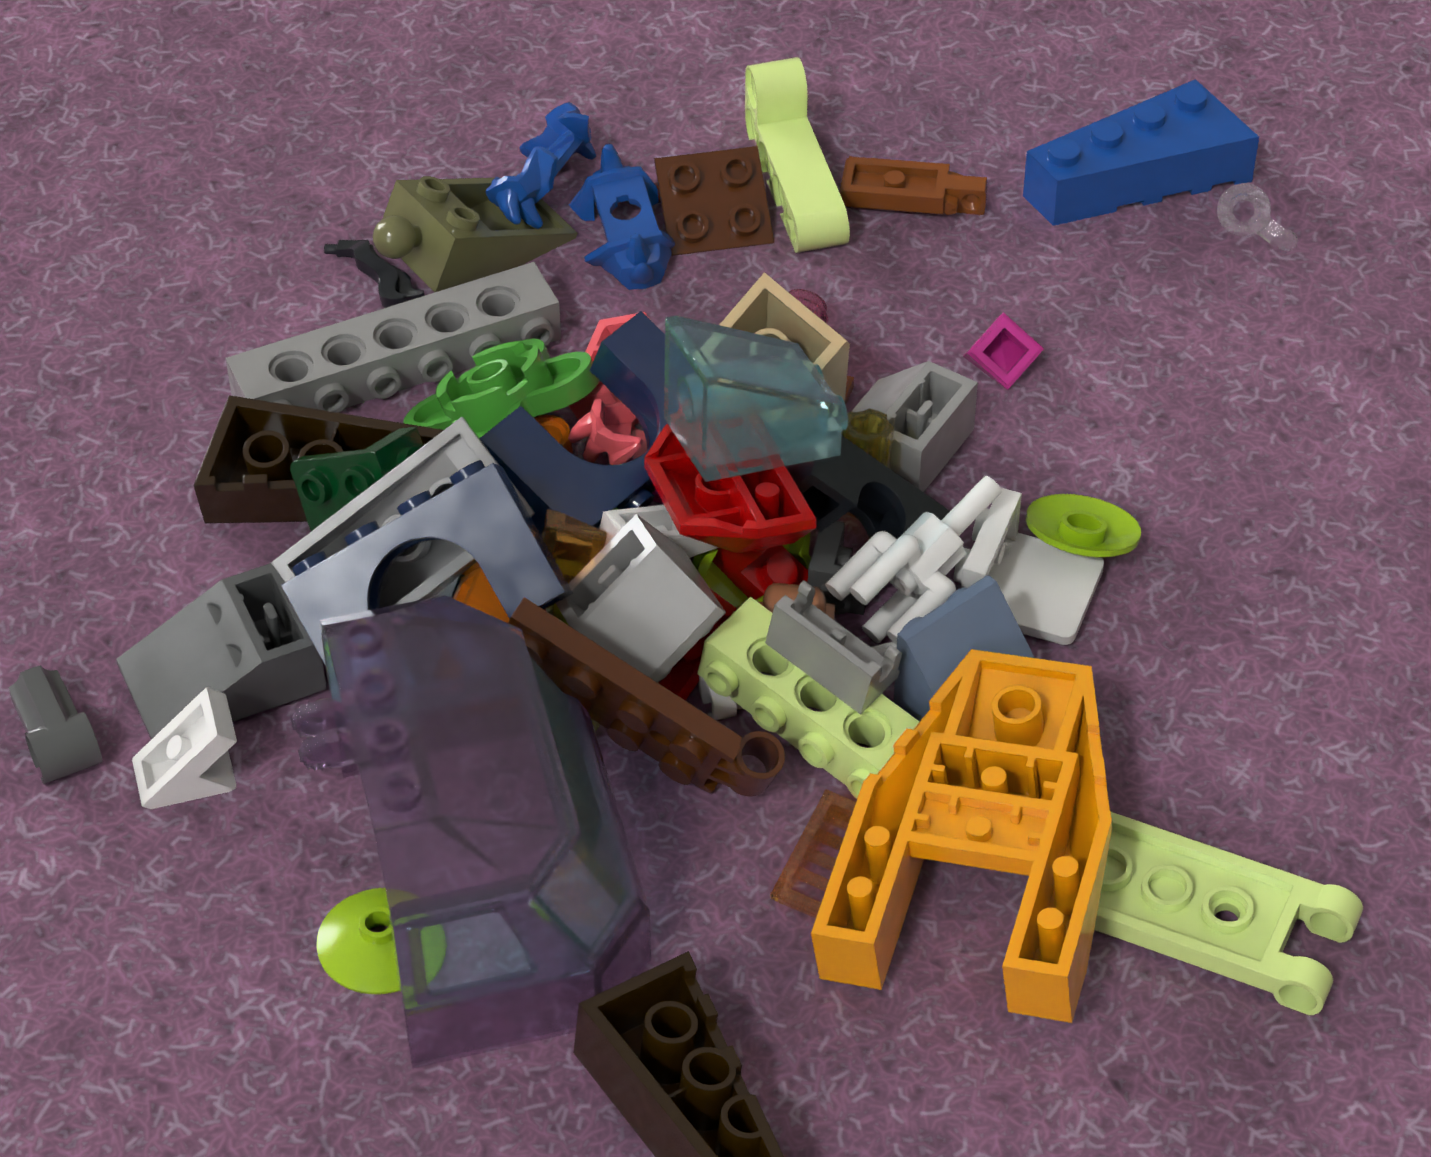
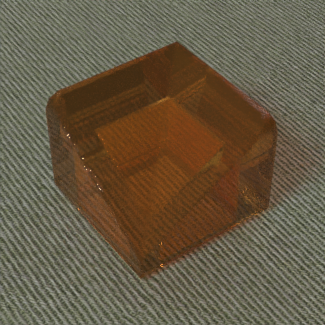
M547 509L542 538L569 584L605 547L607 533L564 513Z

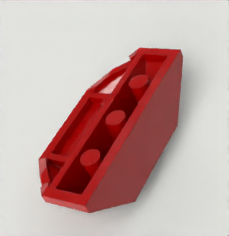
M739 387L684 396L676 407L675 416L664 426L644 457V468L680 535L734 553H742L747 551H764L770 547L795 543L816 529L815 515Z

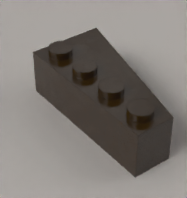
M229 395L193 485L204 523L307 522L290 470L293 461L302 456L364 450L399 428L417 427L424 446L443 430Z

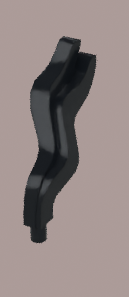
M339 240L337 244H325V254L354 258L357 268L378 283L379 296L384 308L425 296L424 290L412 288L411 278L405 272L380 258L369 240Z

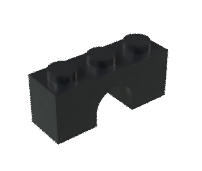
M822 424L788 451L785 466L815 515L816 529L820 532L847 512H850L862 523L869 539L879 531H886L898 539L924 512L934 514L939 520H942L950 512L943 505L826 424Z

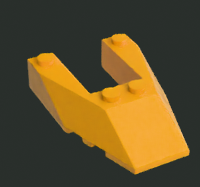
M971 649L929 700L930 710L914 729L907 728L894 743V754L878 774L870 773L863 781L811 931L819 978L882 990L924 859L1027 875L1029 878L1002 965L1007 1009L1011 1013L1072 1023L1087 972L1112 833V818L1092 666Z

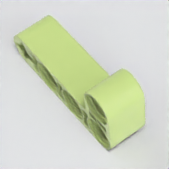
M798 57L748 65L745 71V121L749 140L755 139L762 172L769 173L770 179L766 180L776 206L782 205L784 212L780 216L796 253L848 244L850 238L849 220L844 202L807 118V81L803 64Z

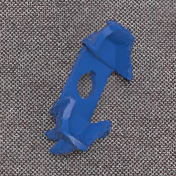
M570 102L564 103L545 116L547 126L543 133L524 142L519 147L520 152L528 157L522 172L517 176L495 177L491 185L486 189L489 201L498 206L506 218L513 224H520L521 219H523L528 225L536 229L541 228L543 220L535 204L553 189L554 177L576 152L587 159L592 160L596 157V152L590 142L592 137L589 127V116L581 114L578 107Z
M610 143L605 144L601 154L600 170L586 178L580 191L570 202L569 206L582 220L594 221L596 203L607 243L584 257L585 262L593 266H601L628 290L646 289L661 283L671 258V249L675 246V242L669 234L662 230L659 231L652 209V206L658 203L656 184L641 166L630 167L623 165L614 146ZM628 200L629 204L636 205L641 209L636 217L628 220L617 219L611 214L618 207L617 203Z

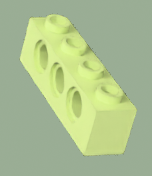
M750 597L705 640L697 674L704 678L707 685L715 693L724 697L730 696L735 703L752 715L760 727L769 732L777 733L797 748L808 763L814 767L825 769L845 784L851 794L857 799L863 781L870 773L878 774L894 754V743L907 728L914 729L919 721L883 694L860 715L765 643L772 612ZM761 672H766L772 674L773 676H768L762 674ZM807 707L816 708V709H819V710L822 711V712L813 711V710H811V709H809V708H807ZM856 743L865 744V745L869 746L870 748L861 747V746L857 745Z

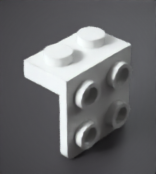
M1001 488L1002 493L992 502L990 509L986 508L976 518L972 532V540L975 542L972 549L964 548L967 554L956 564L953 579L955 582L961 583V588H968L985 576H991L997 581L1023 634L1061 645L1071 644L1078 634L1103 573L1104 560L1102 557H1086L1071 554L1055 548L1039 538L1018 533L1022 493Z

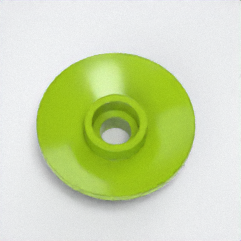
M1054 494L1036 499L1027 509L1026 523L1031 532L1045 543L1071 554L1086 557H1114L1131 552L1140 542L1141 528L1135 518L1120 507L1101 499L1076 494Z
M394 888L369 889L342 900L326 915L317 935L318 958L325 972L335 982L347 989L364 994L393 993L416 984L435 967L444 947V929L437 912L421 897L408 891ZM376 926H388L382 932H372L369 930Z

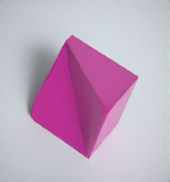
M1003 312L963 357L1008 390L1044 348Z

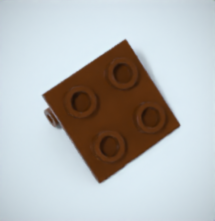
M758 146L654 158L658 181L655 182L658 189V203L662 205L666 233L675 242V246L671 249V256L774 243Z

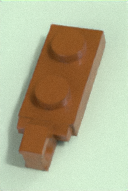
M849 156V158H846L839 193L845 207L931 214L945 213L946 215L956 213L984 215L988 186L987 177L963 176L951 172L950 164Z

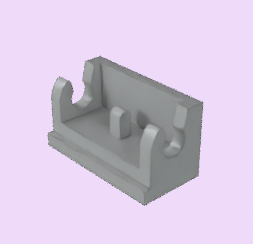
M803 580L799 585L798 594L794 601L784 595L774 605L765 643L861 715L898 678L900 672L898 667L902 652L892 645L887 647L884 657L814 606L812 602L815 588Z

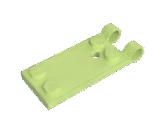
M1111 812L1112 833L1094 930L1271 992L1280 1005L1301 1013L1315 1015L1322 1010L1333 984L1331 972L1314 959L1303 956H1291L1283 953V950L1297 919L1303 920L1309 931L1339 943L1350 940L1363 912V904L1357 895L1344 887L1332 884L1324 885ZM1220 911H1230L1237 916L1238 920L1223 921L1215 917V914Z

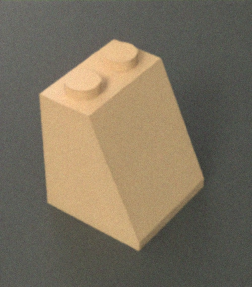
M763 273L690 359L722 390L739 387L761 426L789 450L822 424H826L833 430H836L843 422L849 342L771 277Z

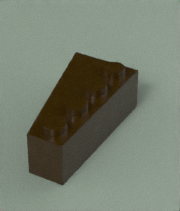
M689 951L579 1003L573 1053L655 1157H784L756 1095L750 1094L741 1076L742 1064L733 1046H727L717 1024L718 1013L709 994H703L696 979L697 968Z

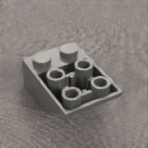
M271 563L220 580L116 659L151 740L206 687L226 694L232 722L327 689L322 659L281 586L285 581Z

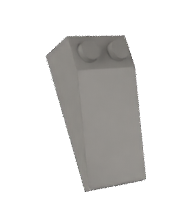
M460 417L282 553L271 564L283 580L287 582L295 577L292 567L297 563L321 551L325 552L327 558L348 546L344 539L348 534L373 521H377L381 528L400 517L401 515L397 507L417 494L429 491L431 496L434 497L453 486L449 479L450 476L467 465L479 460L483 462L485 467L492 463L499 464L464 417ZM513 484L530 517H532L535 512ZM447 540L426 541L407 549L398 556L389 567L380 590V611L388 633L406 621L474 565L477 561L473 556L459 545Z

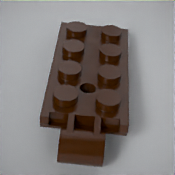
M525 597L511 615L495 656L503 661L504 669L518 681L528 685H532L535 682L554 694L557 704L571 715L579 718L588 716L607 728V735L622 748L634 752L639 749L659 762L660 770L675 782L683 785L692 783L710 794L717 784L721 783L740 795L751 797L763 793L782 769L785 761L784 748L781 742L772 734L764 731H754L742 738L734 731ZM751 755L758 758L764 764L766 773H757L750 770L745 765L742 756Z

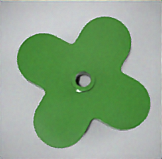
M540 339L507 342L472 356L476 366L462 374L459 378H455L452 370L447 373L437 385L435 394L415 405L406 414L403 423L445 430L460 417H464L480 438L520 406L534 418L572 405L587 396L597 386L599 379L590 372L593 361L586 352H571L551 358L544 342Z

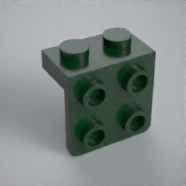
M399 428L364 450L302 456L293 461L290 470L310 530L313 531L419 450L423 444L418 428Z

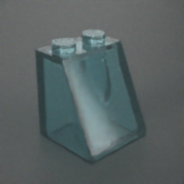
M677 315L665 317L664 419L705 482L840 455L841 431L846 430L848 426V413L845 402L840 395L834 394L824 380L819 365L813 364L798 343Z

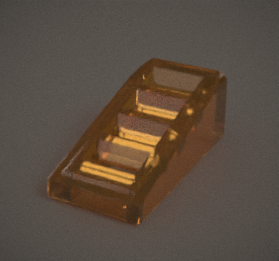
M825 789L770 894L772 900L811 917H817L821 902L792 890L796 881L799 880L824 892L826 891L829 879L804 868L808 861L833 871L836 858L817 851L816 848L819 843H822L835 850H840L843 838L829 833L827 830L831 825L845 831L847 830L856 804L855 801Z

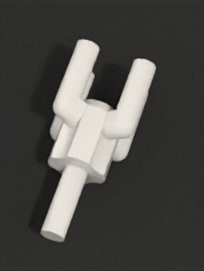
M984 476L942 520H939L932 513L924 512L898 539L886 531L875 533L825 584L826 588L840 601L851 592L859 602L867 605L890 582L898 590L862 626V629L876 643H880L888 635L897 645V634L910 620L916 617H924L944 604L956 591L954 582L946 577V575L967 554L963 548L964 542L959 536L1002 493L1000 486L992 478Z

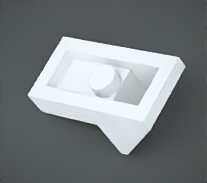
M206 687L132 758L142 807L155 809L227 793L236 789V781L228 750L237 742L225 693Z

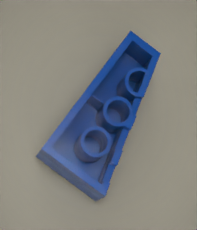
M1195 79L1028 150L1026 154L1023 197L1055 226L1117 212V207L1141 202L1145 206L1162 202L1163 196L1185 191H1189L1191 195L1211 191L1212 185L1233 181L1234 185L1252 182L1259 136Z

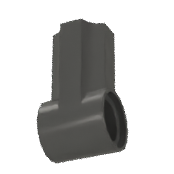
M40 665L20 672L18 680L8 688L13 705L26 731L25 739L36 768L40 767L42 783L47 784L101 764L103 762L102 755L92 726L84 712L77 713L58 670H47Z

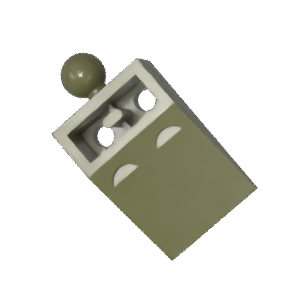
M423 176L417 180H396L383 218L374 228L373 243L377 251L383 256L391 259L401 258L434 292H438L521 266L575 239L578 233L542 199L535 204L543 220L541 228L536 229L528 225L523 219H521L520 224H513L506 218L501 209L488 199L486 189L491 185L494 178L438 179L431 176Z

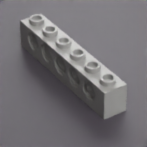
M531 262L226 357L231 395L339 413L347 407L375 398H388L397 391L425 382L441 381L451 370L454 374L475 367L476 364L472 356L503 343L525 339H540L547 346L550 342L560 340V306L558 299L535 262Z

